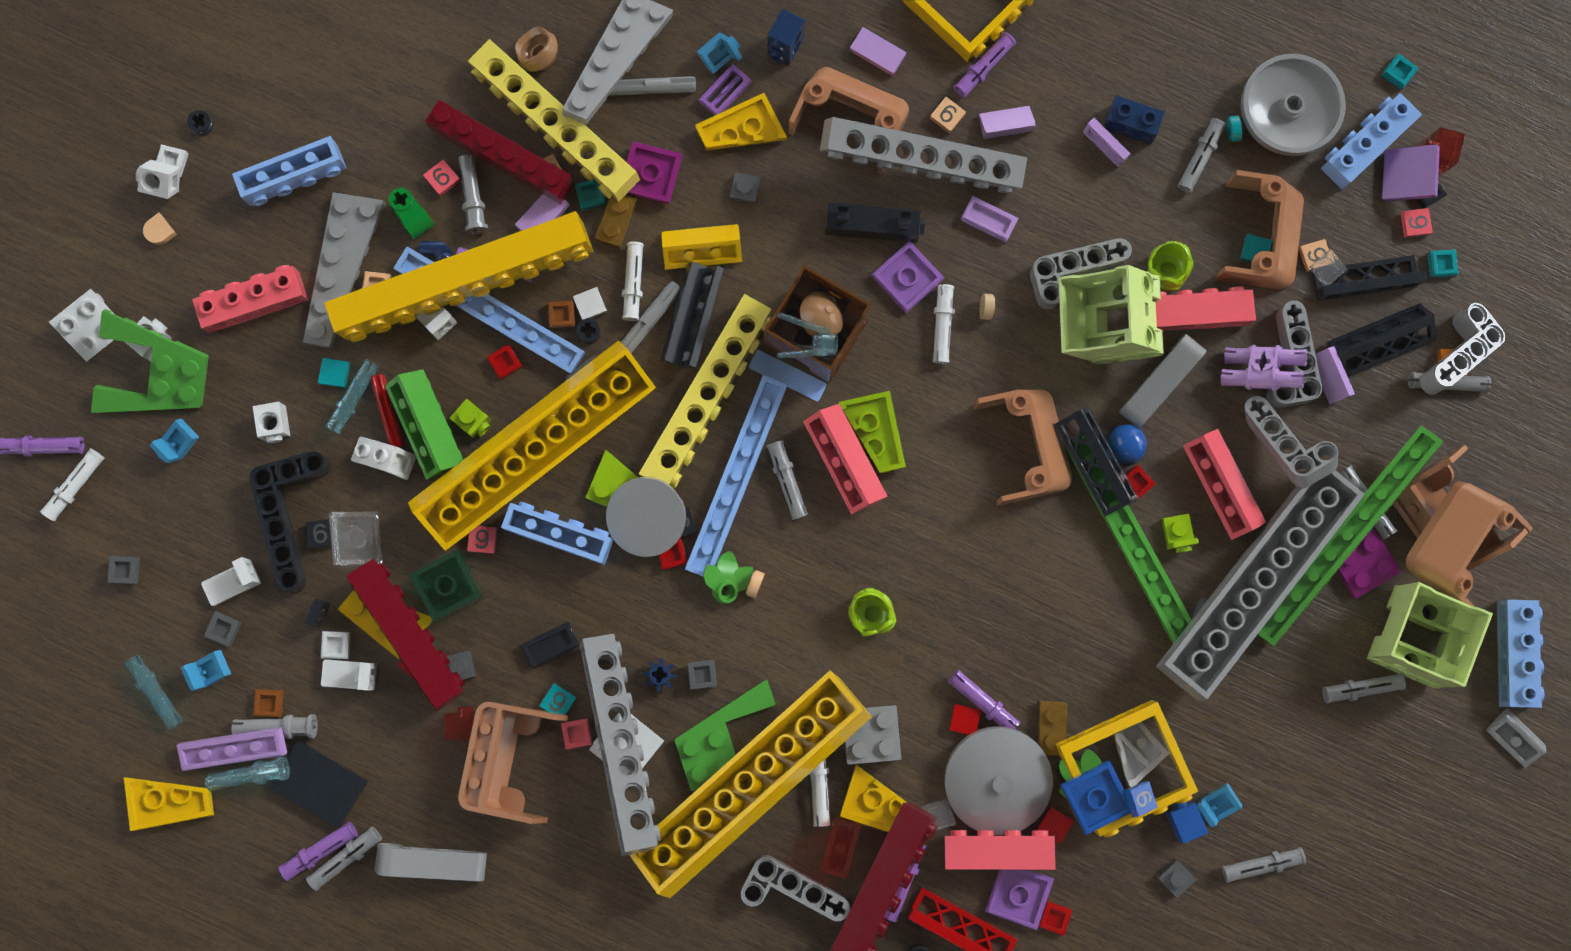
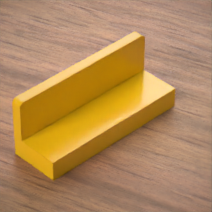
M738 224L662 232L665 270L686 268L687 263L691 261L703 266L742 262Z

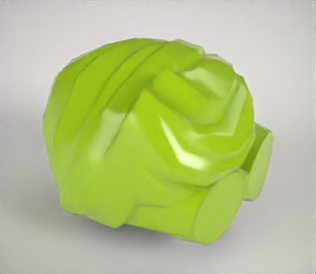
M1170 241L1157 246L1151 252L1147 272L1160 276V288L1162 290L1171 292L1180 289L1190 275L1194 262L1189 247L1181 242Z
M869 587L854 595L848 614L855 629L864 637H870L878 633L884 634L894 627L896 615L892 602L886 594Z

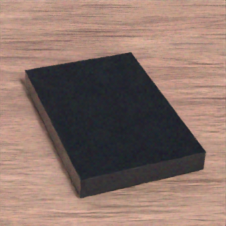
M298 740L270 788L335 827L341 828L369 780L303 741Z

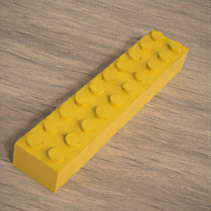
M575 211L326 301L324 304L334 333L348 341L357 342L365 339L368 333L374 331L382 333L390 330L393 324L413 322L416 320L415 316L424 313L432 315L441 311L440 307L448 304L450 306L460 305L465 302V298L470 296L482 297L489 294L490 289L495 287L506 288L512 286L517 279L523 277L524 279L534 278L539 275V271L548 268L549 270L559 269L564 266V262L570 260L575 262L584 260L589 257V253L594 251L584 223Z
M618 340L410 500L408 504L412 513L446 551L656 388L629 350Z
M830 670L658 824L660 841L657 842L658 846L654 850L631 854L630 857L656 893L671 898L871 719V714L844 682Z

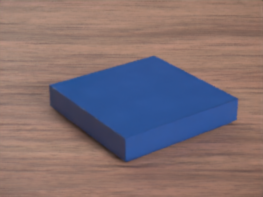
M1108 760L1060 784L1085 835L1131 813L1124 788L1111 762Z

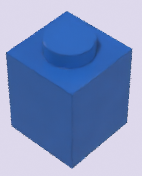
M1188 801L1181 804L1175 802L1170 804L1171 809L1165 811L1178 842L1186 843L1208 834L1195 802Z

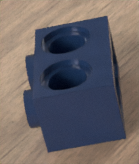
M785 9L781 10L768 33V54H770L774 61L791 64L804 41L805 20Z
M1116 95L1109 107L1103 127L1108 131L1151 145L1158 135L1165 112Z

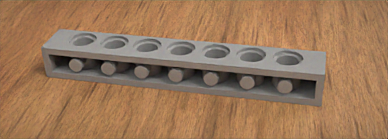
M836 117L825 119L820 151L828 153L827 157L842 160L845 156L853 158L852 162L867 165L868 161L877 163V167L882 169H893V166L902 168L901 172L907 174H917V171L926 173L927 178L941 179V176L949 177L952 183L965 184V181L974 182L973 186L976 188L989 189V186L997 187L998 192L1012 194L1013 190L1022 189L1027 157ZM848 135L853 137L855 141L853 149L847 145ZM873 140L879 145V152L877 154L871 148ZM897 146L903 149L904 155L902 159L896 154ZM922 150L928 156L926 164L922 162L920 157ZM946 156L951 159L952 164L950 168L945 165ZM970 161L975 164L974 173L969 169ZM994 166H996L999 171V175L997 178L993 175Z
M614 634L582 639L580 650L621 856L651 851L658 846L657 842L660 841V832L658 825H653L652 815L655 814L653 799L647 796L646 788L649 787V778L647 772L642 771L640 762L644 760L642 746L637 745L635 735L638 734L637 721L635 718H631L630 709L633 708L631 693H626L624 683H627L628 679L626 668L621 667L619 657H622L620 641L615 640ZM598 661H608L611 664V669H601ZM607 685L613 686L617 694L608 696L605 694L603 687ZM612 711L618 712L622 717V721L613 722L610 720L608 713ZM617 737L625 739L627 747L624 749L616 747L614 739ZM619 765H630L633 773L631 775L622 774L619 770ZM632 790L636 792L638 801L629 802L625 798V791ZM630 818H640L643 821V828L640 830L634 829L630 824Z

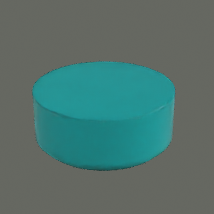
M1238 115L1229 116L1226 121L1229 141H1241L1242 127Z

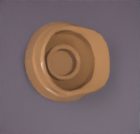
M540 26L526 32L518 39L515 45L519 65L523 69L532 72L543 71L549 68L557 57L558 45L556 37Z
M823 291L809 293L803 300L800 307V317L802 325L809 335L817 339H826L835 336L842 330L844 324L842 311L833 296Z

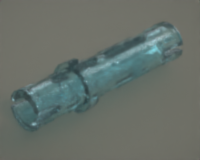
M367 359L363 360L341 401L336 402L335 406L337 408L325 425L327 429L332 431L334 425L338 422L333 431L339 435L341 434L350 415H354L356 412L354 408L371 381V377L379 369L378 365L372 363L367 371L371 363Z
M137 654L128 659L124 665L136 681L135 686L146 695L167 729L171 730L182 723L184 720L159 686L155 673L150 672L141 656Z

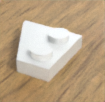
M1141 722L1113 734L1126 782L1130 788L1140 782L1170 754Z

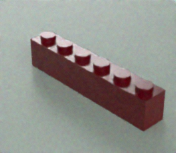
M439 99L425 120L432 132L560 205L566 200L575 185L571 175Z
M373 558L346 575L347 580L432 707L438 712L464 694L462 687L465 683L457 671L453 674L447 667L450 663L449 659L442 649L437 652L432 644L435 639L426 627L422 630L417 622L420 620V617L414 607L410 606L407 608L402 600L406 596L399 585L393 586L390 583L388 577L391 574L382 562L378 565Z
M911 802L902 804L831 948L832 951H877L875 944L879 937L882 938L889 927V923L886 921L890 913L894 914L901 903L899 895L902 889H907L912 881L913 874L910 872L915 863L918 865L925 854L923 846L926 840H931L936 832L937 825L935 821L937 817Z

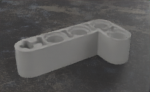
M1117 238L1038 258L1030 270V279L1038 305L1046 310L1053 309L1060 302L1059 277L1090 274L1123 265L1132 253L1130 243L1125 239ZM1116 249L1117 252H1122V255L1120 257L1118 253L1112 254V252ZM1087 255H1096L1099 260V263H1091L1088 260ZM1062 261H1071L1074 269L1068 270L1064 268ZM1037 267H1046L1049 271V275H1040L1037 271ZM1044 291H1052L1056 296V300H1047L1044 296Z
M1290 301L1276 313V324L1281 347L1289 350L1307 349V361H1305L1307 364L1305 371L1300 370L1296 365H1285L1286 372L1303 371L1304 383L1302 384L1310 388L1311 395H1305L1302 388L1279 387L1286 395V399L1281 400L1277 397L1276 391L1268 389L1266 400L1274 408L1306 404L1318 398L1322 392V384L1306 309L1301 302ZM1287 312L1294 314V318L1291 315L1288 316ZM1292 334L1300 338V345L1292 342Z
M1479 303L1471 304L1453 317V326L1464 341L1421 376L1420 385L1426 393L1435 395L1453 385L1505 341L1503 329L1483 305Z
M1185 333L1172 347L1163 361L1124 404L1119 413L1139 429L1203 357L1206 349Z
M1254 396L1246 401L1245 418L1248 426L1295 486L1300 488L1308 487L1337 469L1338 448L1334 443L1323 441L1305 450L1264 397ZM1271 429L1278 431L1275 434L1267 433V431ZM1284 449L1293 450L1289 454L1282 453L1281 451ZM1323 455H1328L1332 457L1329 460L1320 459V457ZM1299 469H1307L1309 472L1305 474H1300L1296 471Z
M378 843L375 872L381 876L484 881L487 853L468 850L404 847L400 844Z
M762 855L757 858L741 888V899L746 905L751 907L761 904L770 887H773L834 921L846 919L850 912V905L842 894L769 855ZM763 861L770 862L774 867L773 872L769 875H762L758 871L759 864ZM787 874H792L797 878V884L793 888H786L782 884L783 877ZM749 886H757L760 889L761 894L757 899L751 900L746 896L745 891ZM812 887L818 888L821 891L820 898L817 901H809L806 898L808 889ZM827 893L830 894L828 897L830 902L837 904L839 901L842 902L843 912L837 911L834 914L832 906L825 903L824 908L820 907L825 902Z

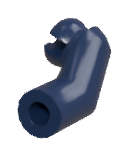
M420 241V254H434L438 261L454 255L447 244L442 241Z

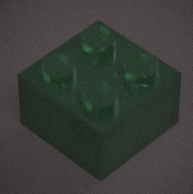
M458 549L409 574L432 621L440 623L486 598L463 552Z

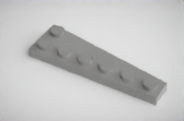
M622 0L562 109V115L586 125L605 102L607 96L617 87L622 76L633 67V63L638 56L645 52L650 41L654 37L656 38L673 16V9L651 0Z
M333 192L303 340L304 344L332 348L336 333H334L324 302L351 293L354 282L358 279L363 258L367 255L369 242L376 231L384 210L385 202L383 200Z

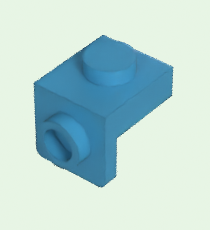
M720 32L696 51L707 69L713 74L731 58L738 61L743 58L739 52L740 45L732 36L727 37Z
M178 419L174 421L161 439L152 441L150 447L165 463H170L183 459L199 436L183 419Z
M221 650L214 651L194 663L181 667L191 691L209 687L231 675Z
M1228 783L1204 795L1197 803L1203 822H1208L1211 828L1216 826L1218 821L1240 810L1243 806Z

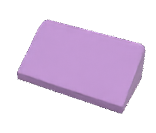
M1030 106L979 114L983 139L1031 132L1036 127Z

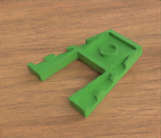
M103 310L101 313L99 337L153 348L147 394L96 385L93 388L92 413L200 408L203 405L209 355L181 342H174L165 338L161 333L154 330L150 331L128 318L123 319L112 314L110 310Z
M768 680L755 686L674 739L691 791H696L736 755L725 722L776 705Z

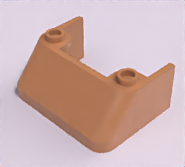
M823 67L817 70L805 85L790 117L788 134L794 135L808 103L819 106L824 104L828 98L875 117V126L902 131L908 117L909 107L906 101L832 68ZM878 168L877 173L882 174L884 169Z
M1237 170L1226 182V187L1257 191L1261 193L1266 201L1275 203L1271 234L1273 242L1270 252L1261 251L1253 257L1250 269L1225 266L1215 275L1214 281L1284 290L1295 280L1304 204L1303 196L1297 189L1279 176Z
M1041 389L1014 390L978 398L973 405L974 410L1006 404L1010 414L1017 417L1029 416L1041 465L1031 468L1026 473L1024 478L1026 491L1001 496L996 501L997 506L1062 492L1071 485L1072 474L1063 439L1054 425L1059 421L1053 398L1049 392Z
M1466 445L1447 454L1420 471L1393 503L1417 539L1447 493L1443 488L1449 485L1454 478V472L1450 464L1468 450ZM1491 528L1466 569L1469 571L1513 549L1528 533L1527 530L1524 528L1502 539L1499 533Z
M1459 481L1452 485L1411 548L1406 558V566L1422 584L1474 606L1466 598L1473 586V577L1466 567L1492 526L1499 530H1507L1510 527L1520 530L1525 528L1527 532H1531L1533 527L1512 505L1470 483Z
M484 702L479 705L475 712L458 795L462 808L472 812L529 824L547 823L548 817L523 812L525 805L524 795L520 790L508 787L518 734L532 735L536 733L540 728L542 718L567 721L568 716L495 702Z

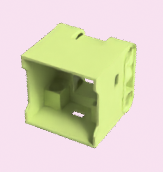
M1125 265L1107 271L1059 277L1062 353L1091 361L1094 364H1109L1157 357L1164 354L1163 332L1157 329L1156 302L1161 300L1159 275H1153L1133 266ZM1128 309L1129 328L1108 332L1107 311L1104 310L1117 311Z
M1420 582L1400 586L1395 585L1386 607L1391 611L1382 635L1375 636L1366 659L1396 673H1402L1403 676L1432 688L1465 687L1493 613L1456 600ZM1424 606L1430 610L1428 619L1422 613ZM1407 620L1431 631L1444 633L1440 636L1434 655L1400 641ZM1405 655H1409L1412 662L1404 658Z

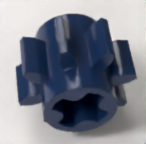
M660 658L659 665H655L650 661V672H643L644 675L649 676L651 679L646 685L657 684L656 689L659 692L661 685L665 684L668 688H671V684L668 681L670 678H677V675L670 672L674 665L664 666L663 658ZM659 667H663V672L667 673V678H662L661 683H658V679L653 677V673L658 672Z

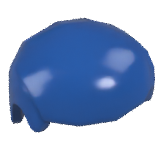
M1133 425L1115 427L1107 436V442L1121 464L1137 463L1146 453L1147 440L1143 431Z

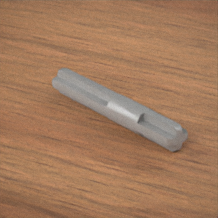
M693 76L619 80L617 87L608 96L696 91V79Z
M671 281L621 341L630 353L635 350L678 297L680 286L675 282Z

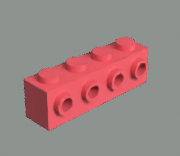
M283 265L275 268V272L266 275L263 273L255 274L248 281L242 283L231 282L226 284L224 289L218 291L207 290L200 293V297L194 298L192 301L201 329L210 334L309 301L300 272L294 266Z
M1238 286L1223 292H1218L1217 288L1205 289L1202 293L1182 290L1178 291L1177 295H1167V292H1161V300L1156 302L1157 329L1163 332L1249 326L1256 321L1253 290H1244V287Z
M840 404L819 410L803 421L851 515L869 508L888 497Z
M1218 429L1183 445L1231 540L1267 523Z
M950 830V836H945V869L1056 870L1055 836H1048V831L1044 830L1032 831V836H1021V831L1005 830V836H994L993 830H977V836H967L966 830Z

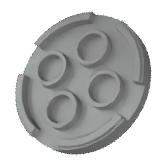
M638 477L622 484L613 493L606 510V522L613 540L623 550L636 556L651 557L666 552L679 540L686 524V511L682 499H680L679 495L668 483L654 477Z

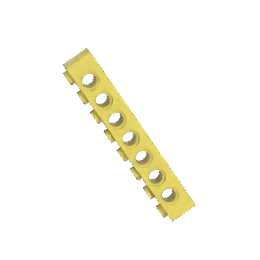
M490 39L468 60L473 68L471 73L479 82L483 83L486 81L490 85L489 90L498 99L504 97L509 102L507 106L517 116L520 113L527 118L525 120L526 124L535 132L540 130L545 135L543 139L552 148L555 149L558 146L563 151L561 155L571 165L574 163L582 168L580 170L581 174L591 182L594 179L600 184L598 189L607 198L610 199L613 196L619 202L640 180L637 172L586 125L562 115L564 106ZM503 70L499 76H493L495 71ZM521 86L518 92L511 93L513 87ZM539 102L537 108L528 109L532 103ZM550 119H558L554 125H547ZM569 135H576L572 142H565L566 137ZM586 152H595L592 158H583ZM606 168H612V169H613V171H612V173H611L610 175H608V176H603V175H601V173H602V171H603L604 169H606Z
M746 294L743 295L639 472L640 477L658 478L668 483L673 489L676 488L682 477L679 474L683 465L688 466L695 455V452L692 451L697 442L700 444L703 442L708 433V430L705 429L710 420L715 421L719 415L721 407L718 405L723 397L728 399L735 385L731 384L736 375L741 376L748 364L745 362L748 354H754L761 342L758 340V337L772 318L770 317L772 315L771 308ZM750 322L755 326V329L750 333H744L740 327L743 323ZM732 344H737L742 348V351L738 355H730L727 352L728 347ZM723 366L729 370V373L726 377L719 378L714 374L715 369ZM708 388L713 389L716 395L712 400H704L701 397L702 391ZM692 411H699L703 417L699 422L692 423L688 420V415ZM680 433H685L689 436L688 443L682 446L676 444L675 437ZM670 455L676 458V463L672 468L662 466V459L665 456Z

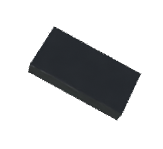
M566 622L520 646L531 669H534L579 647L580 644L570 623Z

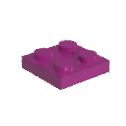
M632 141L627 163L637 172L640 180L627 194L670 205L683 158L682 153Z
M1375 527L1372 528L1337 571L1353 599L1360 597L1401 573Z

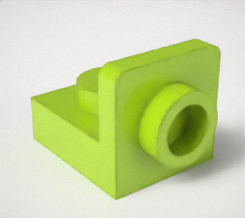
M468 399L450 417L454 423L473 439H476L477 436L482 437L491 426L489 423L492 420Z
M1189 514L1161 519L1167 550L1176 549V553L1192 551V545L1199 543L1198 538L1194 539Z

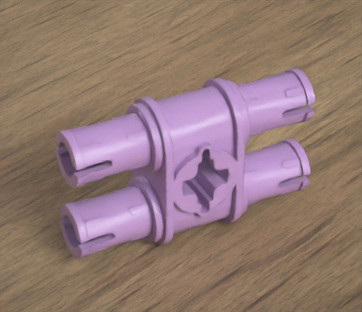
M1252 345L1249 348L1226 347L1224 354L1225 364H1248V368L1246 370L1222 369L1221 385L1245 386V389L1248 390L1262 388L1276 391L1279 387L1303 389V371L1285 372L1280 371L1279 368L1282 365L1306 366L1307 349L1289 350L1283 349L1280 345H1276V347H1256V345Z

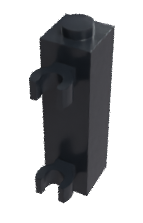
M828 203L825 235L917 243L919 235H924L925 219H920L921 211L850 205L849 203Z

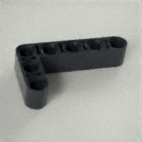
M309 451L257 466L249 475L275 582L278 588L290 593H298L303 590L306 585V576L283 489L322 478L330 472L331 463L329 459L316 451ZM316 458H320V468L316 471H312V461ZM294 465L295 474L291 478H287L285 475L286 469ZM268 473L270 476L269 482L261 486V476ZM275 498V508L268 511L266 508L268 500ZM281 523L283 526L282 533L274 536V526ZM287 548L290 554L289 558L282 562L279 557L280 552ZM293 573L296 576V583L292 587H288L286 579Z

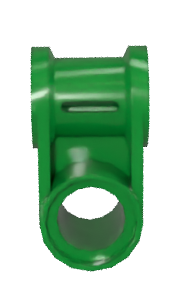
M396 188L390 193L389 203L413 240L435 226L427 212L417 203L407 189ZM403 199L407 204L402 206L398 201Z

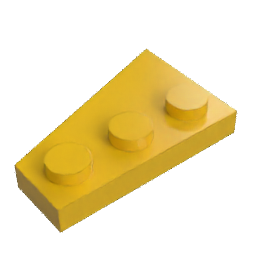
M765 93L695 125L706 150L787 140V136Z
M353 590L338 610L395 657L400 659ZM417 612L420 620L417 622L423 630L430 625L434 617Z
M855 765L840 817L889 832L902 804L906 801L858 765Z
M124 777L130 831L214 816L210 788Z

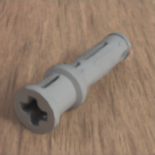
M469 154L462 155L458 160L465 203L462 206L467 223L465 233L471 235L482 234L489 229L484 220L483 211L486 209L485 204L480 200L475 156L470 155L469 159Z
M310 714L308 717L287 715L283 719H234L231 730L232 735L282 727L283 735L286 739H292L293 736L315 738L318 723L315 714Z

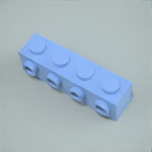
M1401 93L1394 99L1388 97L1377 107L1380 112L1376 116L1371 113L1360 123L1363 128L1358 133L1353 130L1342 140L1345 146L1340 150L1335 147L1324 157L1327 163L1321 169L1342 190L1422 115Z
M331 136L235 172L232 175L241 198L249 206H260L272 197L286 196L293 189L300 186H312L317 182L316 180L324 177H335L347 168L338 145Z
M521 501L518 505L510 503L501 526L505 531L605 565L613 544L612 538L608 537L609 532L595 527L593 531L584 529L583 523L573 519H569L568 523L558 519L560 515L544 510V513L541 514L533 511L534 506Z
M1539 600L1497 601L1499 707L1542 708L1545 694L1543 687H1541V675L1544 672V664L1540 649L1543 646L1540 622L1543 613L1541 607H1539Z

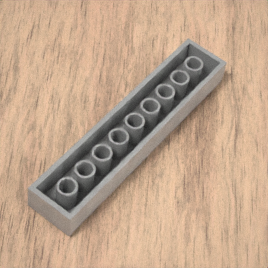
M1336 470L1308 487L1300 488L1296 486L1156 667L1197 701L1207 700L1365 494Z

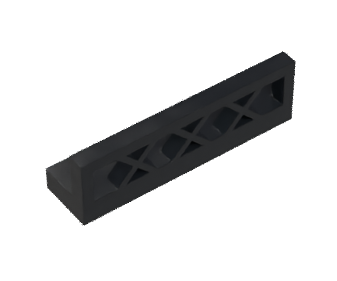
M1414 255L1311 271L1317 301L1418 287L1427 281L1425 271H1417ZM1408 263L1410 273L1397 274L1394 270L1398 264ZM1374 267H1379L1387 273L1386 276L1373 278L1368 274ZM1348 271H1354L1362 276V278L1357 281L1348 282L1344 279V276ZM1328 274L1337 281L1335 284L1322 286L1320 275Z
M693 261L687 263L660 361L682 369L696 368L724 268L720 266L706 267Z
M1419 303L1327 341V348L1335 347L1347 377L1437 340L1435 317L1431 311ZM1427 327L1426 335L1419 338L1415 337L1420 329ZM1402 336L1405 337L1400 346L1392 347L1396 339ZM1382 347L1376 356L1368 357L1373 348ZM1357 356L1358 359L1354 365L1347 367L1346 360Z
M1089 407L1082 408L1054 424L1104 516L1139 499ZM1075 419L1080 428L1078 437L1068 435L1064 425ZM1081 443L1090 446L1093 451L1090 461L1080 457L1078 452ZM1093 466L1104 471L1105 478L1103 484L1095 482L1091 477ZM1106 490L1115 492L1120 503L1108 508L1104 500Z

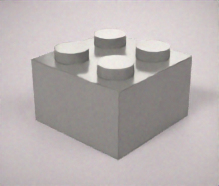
M897 706L865 708L872 718L844 742L846 764L901 760Z

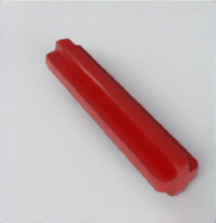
M383 374L372 376L370 380L389 445L402 448L405 444L394 405L385 387L387 384L386 377Z

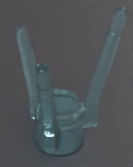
M778 313V317L820 333L814 336L812 346H796L803 351L778 353V358L836 355L838 336L837 334H830V328L820 327L795 317Z

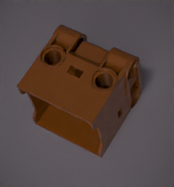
M804 265L781 305L764 329L763 344L782 355L788 354L808 366L810 372L830 383L868 321L867 318L871 304ZM823 291L833 296L838 302L844 324L838 334L824 339L818 351L814 354L794 342V339L798 338L804 328L801 319L797 323H790L787 321L786 316L790 313H796L800 316V307L805 297L811 292ZM835 339H840L844 342L841 350H836L831 346V342Z

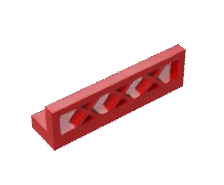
M923 887L920 888L906 915L908 919L966 951H993L990 939L1002 937L1009 941L1004 951H1012L1017 942V939ZM924 895L934 900L937 911L925 914L917 909ZM938 903L946 906L947 908L940 910ZM953 910L958 913L961 924L949 927L945 925L942 913ZM939 915L940 921L934 919L932 916ZM962 916L968 918L971 921L964 923ZM977 923L982 926L985 937L973 940L968 937L966 926ZM962 928L964 934L956 931V929ZM986 929H988L989 931H991V932H993V933H995V934H992V935H989V936H988ZM986 941L988 948L980 943Z

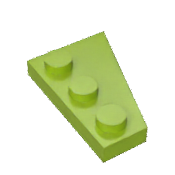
M890 391L839 402L881 474L906 468Z
M605 450L585 498L607 507L611 496L622 484L638 477Z

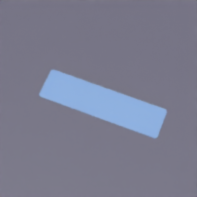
M760 350L756 351L749 365L750 369L785 383L787 387L815 401L820 400L827 386L825 382Z

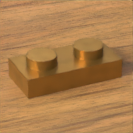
M625 195L619 202L613 196L609 199L595 238L596 241L621 249L637 204L636 198Z
M1039 701L1038 745L1045 755L1060 756L1055 744L1066 739L1067 702Z

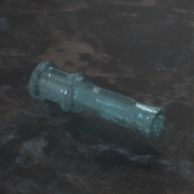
M279 756L273 761L264 762L259 760L249 767L207 774L205 778L206 787L209 791L246 783L255 782L262 785L266 784L268 780H287L290 774L289 763L286 757Z

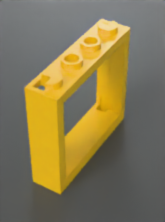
M925 0L902 1L968 62L973 56L981 55L987 48L985 44L991 39L995 41L1003 33V27L1008 22L1011 24L1015 22L1022 13L1020 10L1025 5H1032L1034 0H1013L971 42L964 38Z
M1150 700L1055 744L1068 775L1072 779L1081 774L1072 756L1073 752L1152 716L1157 724L1184 786L1156 798L1155 801L1158 808L1139 817H1132V814L1129 813L1095 830L1094 832L1100 837L1103 835L1105 838L1113 836L1119 832L1118 828L1127 824L1129 826L1137 825L1148 814H1161L1167 811V806L1172 803H1185L1192 799V794L1198 792L1157 701Z

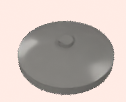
M1284 54L1265 61L1249 77L1241 96V114L1249 133L1266 149L1286 156L1306 155L1325 146L1340 129L1346 110L1345 94L1336 75L1319 60L1301 54Z
M987 727L965 737L952 751L945 769L944 785L952 809L965 824L975 830H993L994 835H1005V830L1021 831L1041 816L1051 797L1053 776L1045 753L1028 735L1008 727Z

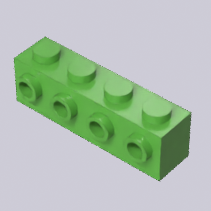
M424 370L398 374L388 382L385 387L426 480L443 476L460 463L463 458Z

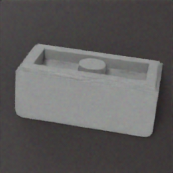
M1508 708L1486 729L1524 768H1527L1546 753V745Z

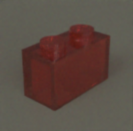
M833 816L819 868L820 872L847 879L861 827L860 823Z

